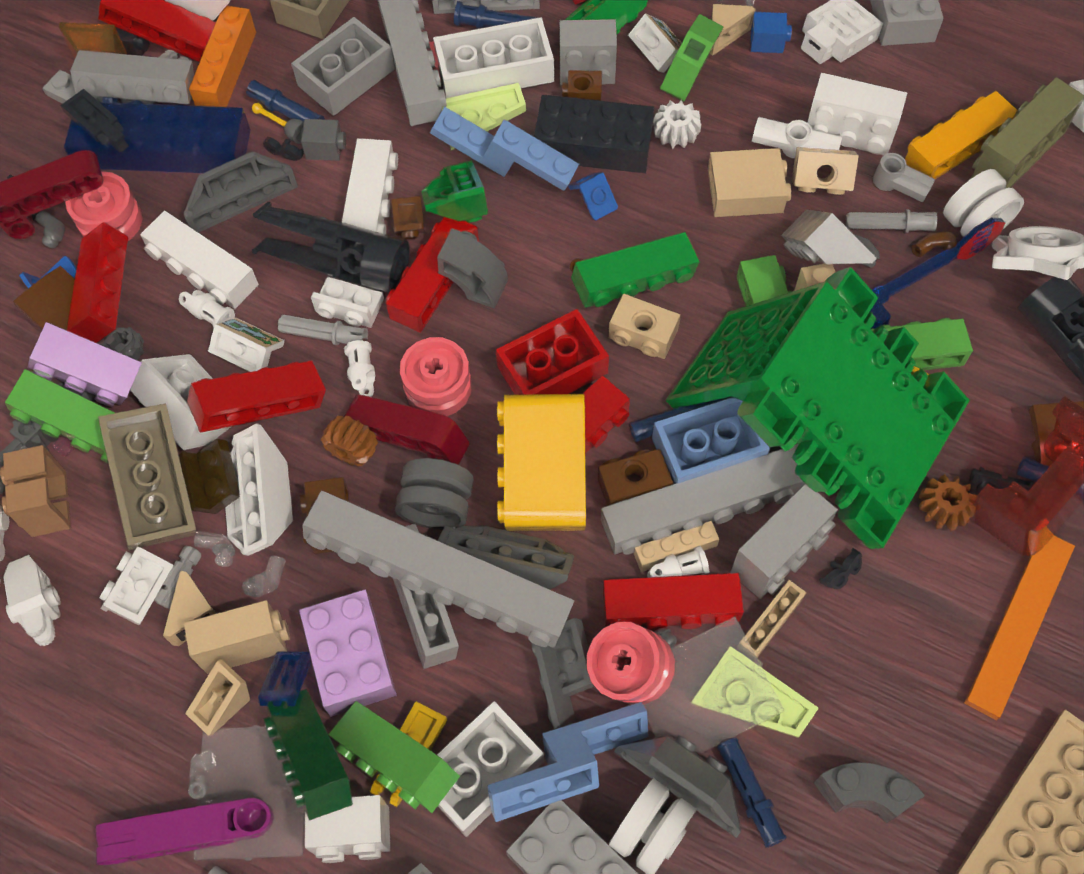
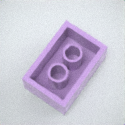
M46 322L29 358L27 368L32 369V373L49 381L54 378L64 382V388L77 394H83V391L96 395L95 400L97 402L113 407L115 403L121 405L127 398L142 362Z
M366 589L299 610L323 707L330 717L347 712L355 701L366 706L397 696L372 603Z

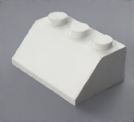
M190 354L142 359V364L130 391L145 407L166 403L175 442L183 450L207 446L232 427L199 432L187 403L191 383L198 380L213 378Z

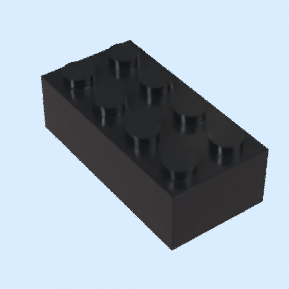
M542 94L534 137L577 162L578 166L646 174L655 106Z

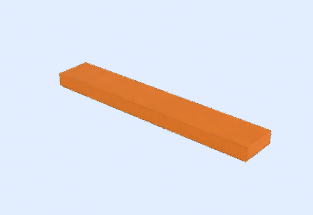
M1044 530L1039 535L964 704L996 721L1001 717L1075 545Z

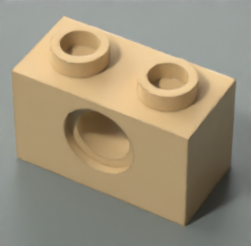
M796 147L792 183L794 186H798L799 191L816 192V188L827 189V193L843 195L845 190L853 191L859 155L855 151ZM822 165H830L832 168L830 175L826 178L817 177V170Z
M623 294L609 322L608 338L613 339L614 342L621 346H631L639 349L648 356H657L665 359L678 332L680 314ZM639 327H645V328H647V329H649V330L642 331V330H639L638 328H639Z

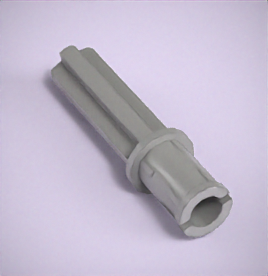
M906 209L904 213L850 212L846 215V228L903 229L904 233L915 230L935 231L937 227V213L910 212L909 209Z
M282 315L278 320V331L281 333L332 341L333 345H339L340 343L348 344L356 340H368L367 328L346 326L341 321H337L334 324Z

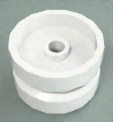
M988 169L965 183L950 198L943 214L954 227H962L960 232L967 241L978 231L980 232L976 237L981 236L987 230L989 231L988 234L974 241L975 243L986 236H990L991 229L994 227V224L991 225L992 223L1004 222L1005 228L1022 209L1024 199L1014 188H1005V179L995 169ZM988 238L984 239L983 241L977 243L974 246H977L980 243L982 244V242L984 243V241H988Z
M654 778L639 796L609 844L620 855L627 857L632 854L640 841L645 843L636 859V866L646 874H655L664 859L669 860L687 832L685 830L686 825L697 810L684 799L679 798L673 802L666 814H663L661 809L669 797V789Z

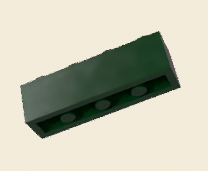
M304 689L266 702L269 716L263 718L265 730L269 739L275 737V739H272V745L277 760L284 759L281 762V767L286 783H294L290 788L296 808L303 806L310 821L352 806L348 776L308 690Z

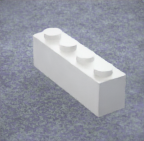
M357 138L342 223L345 222L386 234L384 219L390 215L388 195L394 191L392 171L398 168V153L393 152L390 140Z
M166 211L161 213L140 234L146 245L144 250L150 257L157 261L161 259L166 262L167 267L177 275L181 273L185 275L194 287L199 290L204 288L221 305L226 303L233 309H236L259 285L252 268Z

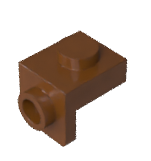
M421 196L391 199L394 233L396 236L401 235L402 239L419 238V233H425Z

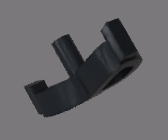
M267 137L263 142L268 152L289 160L297 161L304 155V150L302 148L299 150L296 146L291 145V141L288 138L285 139L282 145L271 137Z
M852 548L843 565L832 561L831 567L835 570L827 574L825 578H820V583L828 588L840 589L844 587L848 582L849 574L856 575L861 569V552Z

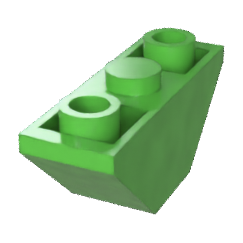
M699 14L677 51L660 90L679 100L682 99L684 102L724 26Z

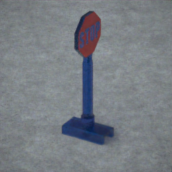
M991 217L975 226L954 248L941 252L883 286L879 285L873 288L872 291L876 294L878 300L870 310L876 317V321L871 329L881 325H889L891 315L882 304L889 301L891 296L946 266L955 258L967 260L983 251L1001 234L1006 222L1002 218Z

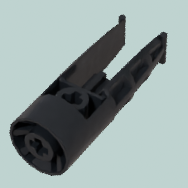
M271 202L265 203L253 213L254 218L315 238L313 247L266 237L252 249L253 254L261 251L309 270L388 293L392 289L397 288L401 282L404 270L408 267L410 246L409 242L404 239L345 222L329 220L321 216L271 207Z
M1053 277L1032 292L1018 306V309L1065 365L1084 384V293L1071 278L1065 280Z

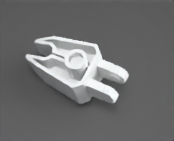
M27 555L10 562L3 578L8 602L6 611L13 624L19 622L26 633L33 637L37 644L45 646L52 643L54 637H56L53 620L61 615L58 607L61 601L48 576Z

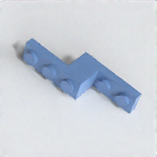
M444 107L430 132L433 136L505 177L513 162H516L563 191L567 188L579 165L505 119L495 136Z
M642 702L543 733L547 766L487 785L491 812L495 822L599 788L598 766L594 755L649 737L647 710Z

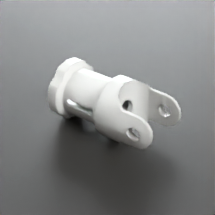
M195 290L192 295L188 292H182L179 295V302L183 307L188 309L196 318L205 319L213 327L216 323L235 318L232 308L223 307L209 293Z
M362 340L352 341L344 347L345 355L349 359L348 379L352 382L353 388L359 390V395L371 397L374 394L373 383L375 381V368L370 361L371 343Z
M698 546L692 552L678 556L674 554L668 555L663 563L654 565L648 571L647 578L690 576L700 573L708 575L709 565L702 547Z

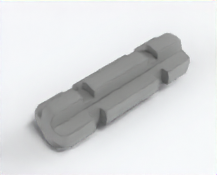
M185 546L178 556L181 558L180 561L174 563L163 583L165 585L164 589L160 588L155 597L156 603L164 608H171L180 571L187 572L191 576L193 572L191 567L196 566L201 558V553L191 546Z

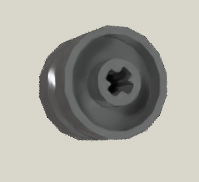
M424 458L408 461L402 470L400 482L403 489L397 494L396 514L403 520L426 528L442 530L445 526L458 528L466 524L469 510L466 500L472 494L473 475L467 469L444 460Z

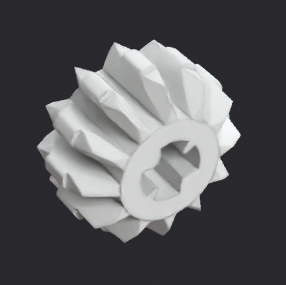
M682 99L678 104L670 100L667 106L660 105L658 113L655 114L653 119L655 137L660 138L662 145L671 143L672 149L676 144H680L685 148L687 142L694 143L701 130L699 111L694 110L692 103L684 105Z

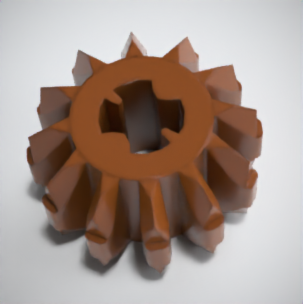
M337 415L327 425L321 438L325 450L330 451L332 456L339 458L340 461L347 462L351 466H363L364 463H367L369 458H372L378 444L375 433L370 431L368 426L361 424L359 420H353L350 416L343 417Z
M946 474L940 476L938 481L931 479L926 484V488L922 489L919 494V498L922 500L919 504V511L928 512L925 516V522L936 521V530L941 529L944 524L950 532L955 530L958 525L961 527L966 526L970 521V517H973L976 513L977 507L973 504L977 500V495L968 493L971 488L970 484L963 486L959 484V476L954 477L952 481L948 479Z

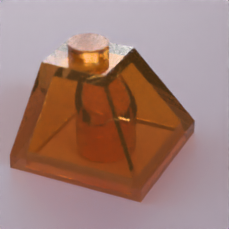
M59 23L58 27L74 59L79 50L128 55L115 25Z

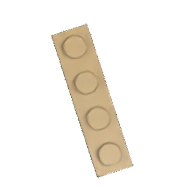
M712 521L702 526L687 531L683 530L672 534V536L642 544L635 548L634 556L640 571L643 572L651 569L656 564L663 563L668 555H682L694 551V548L701 546L703 551L717 547L719 537Z
M789 580L740 641L737 650L754 662L803 600L806 592Z

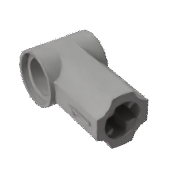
M896 153L885 154L881 158L873 176V183L880 190L891 191L895 189L920 202L925 200L935 181L934 178L907 166L905 159Z

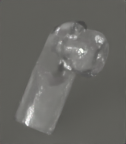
M202 531L196 532L194 537L195 547L212 549L216 555L215 563L218 566L228 567L233 564V556L236 555V551L227 536Z
M270 556L265 572L247 578L243 582V592L248 596L260 597L276 590L279 586L286 560L279 556Z
M205 750L201 754L196 753L190 760L188 793L194 799H200L205 796L208 783L207 770L216 766V759L209 750Z

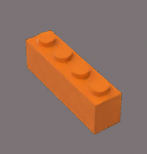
M226 6L219 14L189 87L190 94L199 112L224 115L256 34L249 9Z

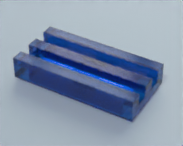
M276 652L258 695L260 706H267L269 701H273L274 706H281L283 701H287V706H295L312 662L310 652ZM285 660H289L286 668H284L282 672L281 681L277 691H273L279 678V675L281 673V670L284 666Z

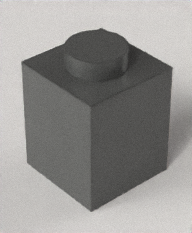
M305 119L301 143L306 160L340 161L341 149L346 148V133L341 132L339 120Z

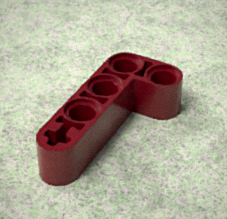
M89 150L78 151L1 181L0 227L14 239L29 238L35 233L32 214L101 187L103 176L97 155Z
M356 395L344 417L350 416L353 420H359L361 424L368 426L369 430L375 433L378 441L423 452L430 459L444 460L459 465L470 445L457 423L445 415L365 395Z

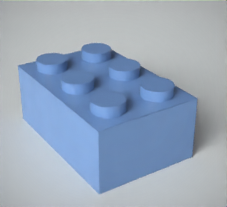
M732 397L654 422L652 440L656 450H661L673 485L769 453V446L738 416L737 411L743 401Z

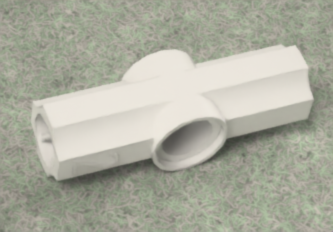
M761 117L757 120L752 142L782 149L784 154L790 158H795L796 147L839 150L842 141L840 136L812 130L811 126L803 120H795L786 124Z

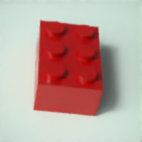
M578 309L496 349L497 368L515 395L569 394L600 378L602 375L608 374L609 355Z

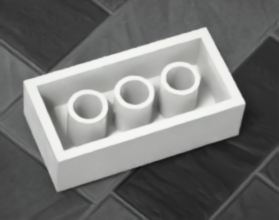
M542 17L433 37L445 98L519 83L520 88L554 82V58Z

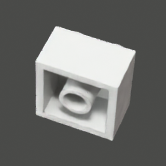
M380 795L352 797V806L310 821L305 812V848L316 855V858H322L323 863L343 862L344 855H359L360 860L381 858V852H390L389 806Z

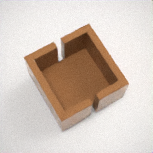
M41 445L3 453L4 466L0 468V476L5 485L6 496L2 497L4 513L17 522V525L20 528L22 527L31 537L71 529L69 502L67 500L56 503L50 502L68 497L66 471L50 452Z

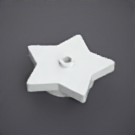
M1045 226L1022 227L1012 230L1009 236L999 235L992 242V248L997 251L993 256L992 268L1033 270L1068 280L1077 269L1084 268V236L1072 230Z

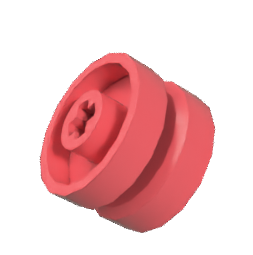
M102 172L103 184L101 187L65 201L67 212L83 237L102 222L127 235L128 241L140 230L142 223L141 209L134 199L129 185L122 177L112 172Z
M429 337L416 342L406 350L400 361V376L406 398L411 407L449 416L466 405L471 395L472 382L469 361L464 350L459 345L443 337Z
M616 622L603 628L593 638L587 652V671L592 684L601 694L614 700L629 704L639 702L647 704L658 699L669 688L674 676L675 658L670 645L659 634L632 622Z

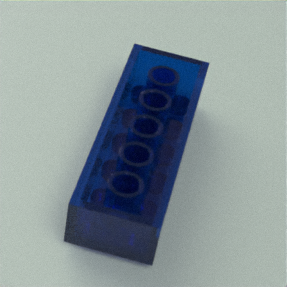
M99 102L118 118L124 129L121 133L125 136L124 139L129 144V147L120 153L109 142L102 145L72 119L64 144V149L68 155L82 150L94 152L98 157L100 169L205 173L245 155L251 129L244 109L238 107Z

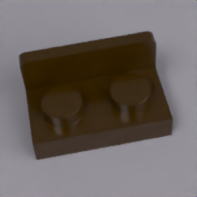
M217 438L197 454L182 451L178 455L192 511L217 514L240 497L227 440Z

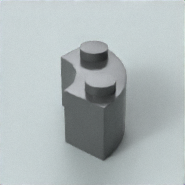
M452 228L437 257L438 273L458 284L465 292L467 299L495 309L508 282L505 264L487 247L478 242L474 234L468 231L460 232Z
M872 763L840 765L826 771L814 782L835 813L846 808H864L876 813L886 823L899 816L925 796L914 783L902 774L885 766Z

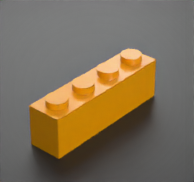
M997 91L987 97L982 96L968 109H961L944 124L938 123L925 136L914 138L907 148L906 165L937 179L981 151V146L990 135L996 136L1002 124L1008 118L1013 120L1018 110Z

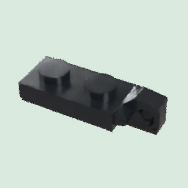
M82 89L60 105L63 112L98 143L100 142L102 145H105L109 142L120 153L129 147V144L124 139L125 136L121 133L124 129L118 118L85 89Z

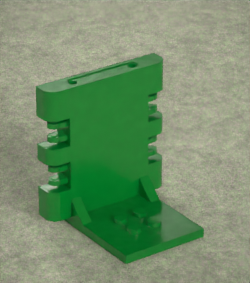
M849 267L835 272L822 283L729 311L665 401L673 409L731 396L743 401L738 408V416L769 447L780 446L786 452L798 443L799 445L792 456V459L797 463L795 474L814 492L824 491L830 496L841 488L835 499V504L840 508L838 518L867 548L880 549L886 545L970 400L944 371L927 375L923 369H920L911 374L914 366H916V361L911 356L919 344L918 341L905 327L888 331L881 325L873 331L871 330L876 317L870 310L878 300V297L860 276Z

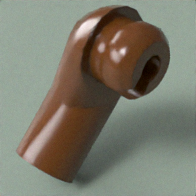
M950 231L929 233L912 245V252L917 257H922L933 248L942 246L943 251L948 253L956 250L959 243L955 239L957 236Z

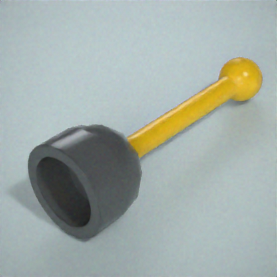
M260 103L252 105L253 113L262 114L284 126L285 135L291 141L297 144L301 143L304 121L293 118L286 122L263 109Z

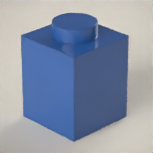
M754 12L751 26L750 52H784L785 42H790L792 25H787V13Z

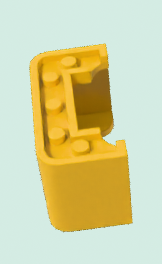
M584 394L504 395V401H498L497 404L499 426H504V434H498L497 438L498 454H504V467H498V487H504V501H498V521L504 523L507 531L585 530Z

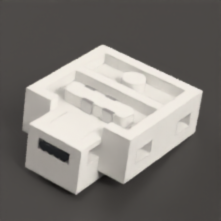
M830 0L807 14L802 29L805 37L801 49L819 64H822L831 57L836 58L839 62H843L875 42L884 23L855 0Z

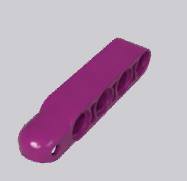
M246 798L99 824L96 826V864H120L257 838L270 830L274 819L273 810L268 803L260 799Z

